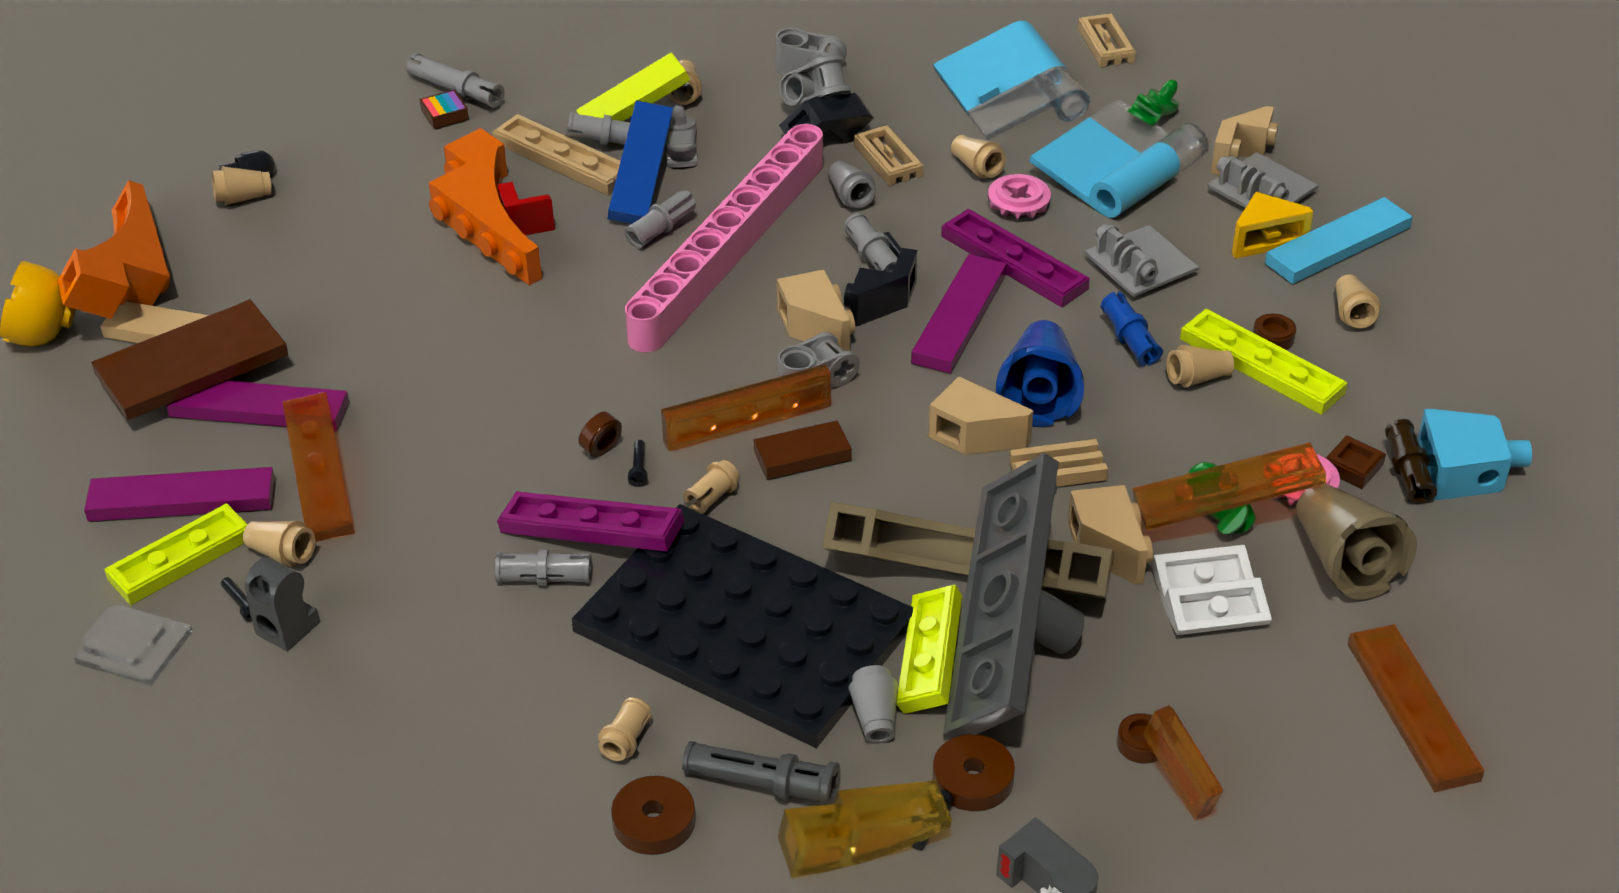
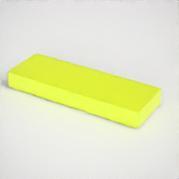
M671 52L576 109V111L581 115L604 118V115H611L612 120L625 121L632 116L636 100L653 104L688 83L690 78Z
M226 503L106 567L104 571L107 580L131 606L244 544L243 533L248 524Z
M956 585L912 595L911 606L913 607V613L907 628L896 701L903 714L946 705L949 702L962 594Z

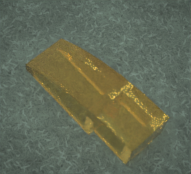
M936 780L838 790L834 804L785 809L777 837L792 878L841 869L894 853L949 828L952 818Z

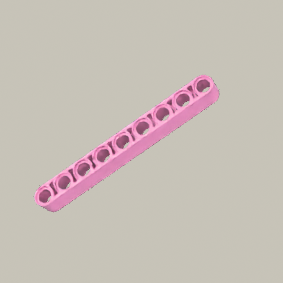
M800 124L791 128L628 301L625 306L627 340L630 348L638 352H652L662 347L821 171L823 167V132L819 127L811 124Z

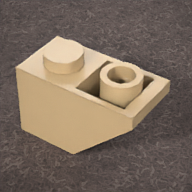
M824 269L777 279V312L789 337L806 341L819 333L830 332L838 339V345L844 351H850V335L855 334L856 330L854 317L850 309H844L840 289L837 284H831Z
M958 376L929 406L928 438L964 455L1026 448L1031 443L1033 410Z
M1125 485L1071 491L1067 524L1073 542L1113 549L1114 558L1111 573L1134 584L1144 583L1146 563H1152L1153 560L1152 542L1149 535L1142 534L1139 506L1137 503H1131Z

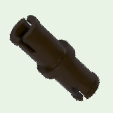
M1408 419L1395 420L1394 424L1399 435L1395 434L1391 424L1387 425L1385 429V435L1394 454L1392 458L1393 468L1403 479L1409 501L1413 504H1425L1428 500L1423 489L1427 490L1429 498L1432 500L1437 495V488L1428 469L1430 463L1428 453L1424 448L1420 447L1413 423Z

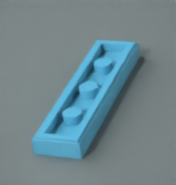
M1383 197L1268 251L1265 264L1294 284L1409 229L1413 216L1386 197Z

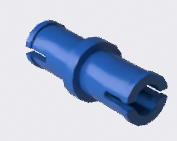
M1118 291L1117 296L1115 292L1108 294L1102 300L1100 307L1114 325V333L1118 340L1128 345L1139 365L1145 366L1146 362L1148 366L1155 364L1163 355V349L1148 331V322L1144 316L1134 311L1124 293Z

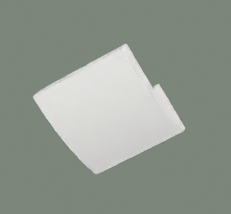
M1245 545L1153 556L1151 567L1156 585L1176 635L1271 623L1272 618L1261 578H1254Z

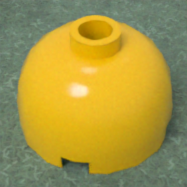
M22 261L18 265L10 283L15 288L11 299H5L1 317L0 337L3 338V341L25 346L44 345L54 340L62 327H71L76 309L63 306L57 281L60 277L59 274L44 266L27 261Z

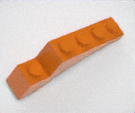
M479 128L443 146L446 161L444 164L445 174L428 182L431 197L429 207L434 217L449 225L461 238L469 240L485 256L493 258L504 266L508 273L516 275L529 286L541 280L539 247L513 223L498 196L497 184L501 183L502 178L508 176L504 144L482 128Z
M130 180L127 181L111 210L114 224L113 236L87 250L74 249L57 280L63 306L112 319L118 306L124 305L126 301L153 306L159 294L166 292L170 283V272L167 270L163 256L164 251L159 242L157 226L154 224L150 210L151 206L147 200L143 184Z

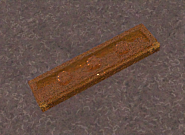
M821 365L661 409L663 442L667 450L672 451L830 407L831 373L826 365Z
M326 392L282 401L304 524L312 529L316 542L353 534L354 527Z
M1308 442L1135 487L1132 490L1134 502L1139 506L1146 530L1324 485L1326 484V471L1311 443Z
M1392 624L1350 633L1348 647L1434 793L1481 782L1485 770L1396 625Z

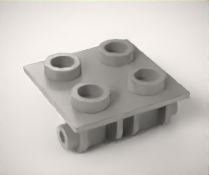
M1255 152L1243 161L1238 160L1235 156H1223L1217 164L1220 176L1207 185L1208 188L1245 208L1255 192L1296 203L1318 188V184L1258 152Z
M1101 225L1096 231L1097 246L1085 250L1084 253L1133 297L1199 270V266L1150 225L1124 235L1114 225Z

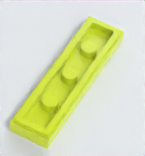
M1204 309L1181 328L1180 340L1193 347L1230 351L1234 358V369L1320 415L1346 394L1348 382L1209 309Z

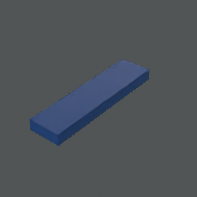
M636 100L607 219L633 224L649 212L672 119V107Z

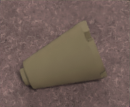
M1319 483L1309 487L1299 497L1296 504L1297 517L1331 583L1346 596L1356 600H1364L1382 595L1392 588L1388 582L1398 572L1404 576L1410 569L1416 554V536L1407 523L1398 515L1326 483Z

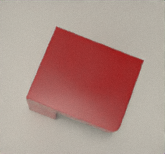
M513 182L497 184L498 196L509 218L525 236L555 230L553 205L550 195L518 199Z

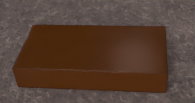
M838 420L753 439L754 452L767 480L852 460V448Z

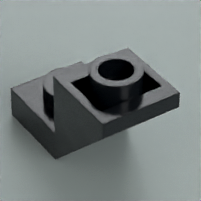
M848 93L805 100L779 126L783 133L786 134L794 126L811 124L819 127L823 135L830 129L847 143L874 117L856 93Z
M901 248L896 263H889L887 272L859 268L854 283L847 284L844 294V307L850 308L855 326L863 325L908 307L917 282L918 250Z

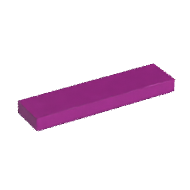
M969 208L941 227V237L972 255L1007 263V276L1062 308L1089 290V277Z
M971 254L967 255L911 351L912 364L946 373L953 371L1006 275L1007 263Z
M224 381L167 404L166 407L169 417L338 431L349 404L347 391Z
M273 467L92 478L89 483L84 512L87 521L207 514L226 503L235 512L270 510L272 507L275 476Z
M516 491L497 519V523L501 533L668 551L684 523L682 509Z

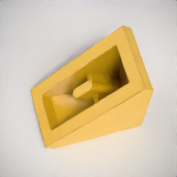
M1255 192L1236 222L1232 256L1237 259L1266 253L1310 232L1313 210L1308 206Z

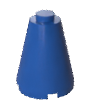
M1048 320L1036 321L1026 328L1001 365L996 379V393L1032 409V426L1036 427L1053 425L1055 420L1061 419L1066 415L1067 419L1077 411L1084 396V377L1066 335L1058 324Z

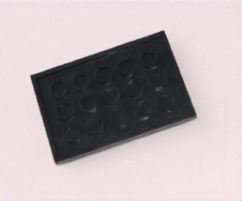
M679 504L676 508L682 509L684 523L669 550L658 551L637 548L571 618L573 632L817 749L853 703L849 693V685L852 682L853 674L860 668L872 665L882 666L907 634L913 607Z

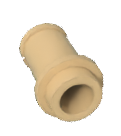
M726 460L712 462L707 468V474L683 493L684 501L688 503L695 497L697 500L689 508L704 514L725 492L732 493L737 488V482L740 479L739 472L733 464Z
M635 697L625 699L611 725H606L599 733L598 746L605 757L613 761H622L634 754L637 749L636 739L652 718L651 708L646 702Z

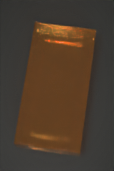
M1169 705L1154 711L1143 733L1144 738L1194 820L1211 814L1224 789L1173 707L1171 708Z

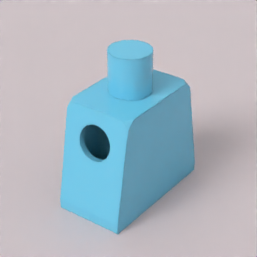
M1424 409L1417 439L1420 447L1427 451L1430 459L1428 469L1437 488V495L1433 500L1500 492L1505 488L1510 467L1530 466L1532 461L1530 441L1506 440L1500 419L1496 416Z

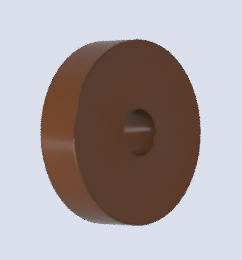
M972 734L957 736L941 745L934 756L933 786L935 789H943L950 793L954 798L952 806L965 811L989 810L1003 803L1010 795L1014 784L1015 764L1009 750L993 738ZM969 771H976V772H979V773H978V774H971V773H968V772H969Z
M646 776L633 780L620 789L612 803L611 815L615 836L623 846L636 853L659 855L673 851L683 845L694 830L695 807L693 797L683 784L669 777ZM651 813H658V814H660V815L655 816V817L647 816V815H649V814H651Z

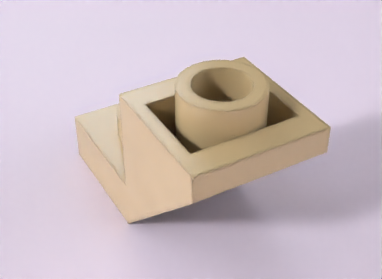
M1265 106L1222 120L1215 141L1211 174L1220 175V171L1217 170V164L1223 156L1249 157L1255 152L1264 156L1267 145H1275L1279 123L1272 122L1274 107Z

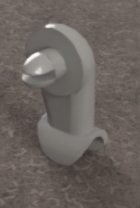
M679 104L673 107L672 119L666 140L667 167L672 168L698 165L695 143L696 121L694 118L686 116L684 107Z

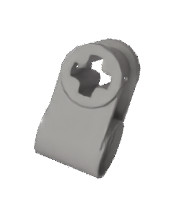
M785 28L776 34L775 69L781 75L803 67L812 60L822 56L842 54L843 59L845 60L846 45L838 37L806 32L798 28ZM830 45L828 52H825L827 46Z
M831 54L812 60L803 67L786 73L781 79L779 86L780 96L785 104L800 106L808 99L851 93L850 86L845 84L841 64L844 62L843 55Z
M822 332L799 344L788 346L778 354L777 393L780 398L788 402L802 403L808 401L816 395L850 382L859 369V358L851 351H844L838 345V339L830 332Z

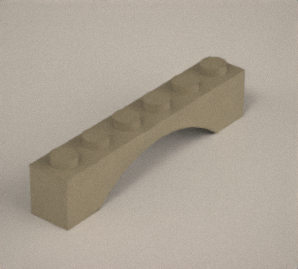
M831 501L822 548L834 553L968 576L976 528ZM1048 539L1041 589L1106 600L1114 558L1113 549Z

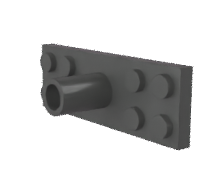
M1046 453L1039 455L982 488L943 735L951 739L967 734L977 735L1024 714L1028 701L1027 689L1031 662L1034 657V641L1057 654H1064L1075 646L1084 629L1085 621L1082 612L1041 589L1048 537L1051 532L1050 521L1053 499L1057 490L1056 478L1059 461Z

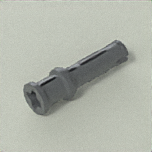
M689 741L682 761V769L685 774H696L774 790V794L779 799L790 800L794 796L819 801L821 807L827 809L832 808L840 783L841 771L839 763L829 762L825 766L799 761L797 755L790 753L782 755L780 759Z

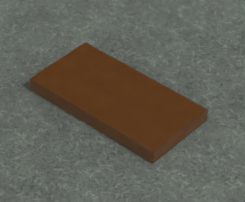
M249 299L94 360L91 363L95 375L128 421L289 354L285 341L253 301Z

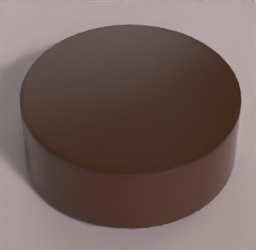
M1270 313L1262 315L1255 320L1253 333L1288 350L1294 344L1296 325L1284 315Z
M606 411L594 415L582 428L578 440L579 445L593 457L604 455L618 442L622 432L621 422Z
M1145 713L1132 714L1123 719L1119 725L1117 747L1120 753L1130 761L1142 764L1156 762L1167 751L1168 728L1162 720L1153 715Z

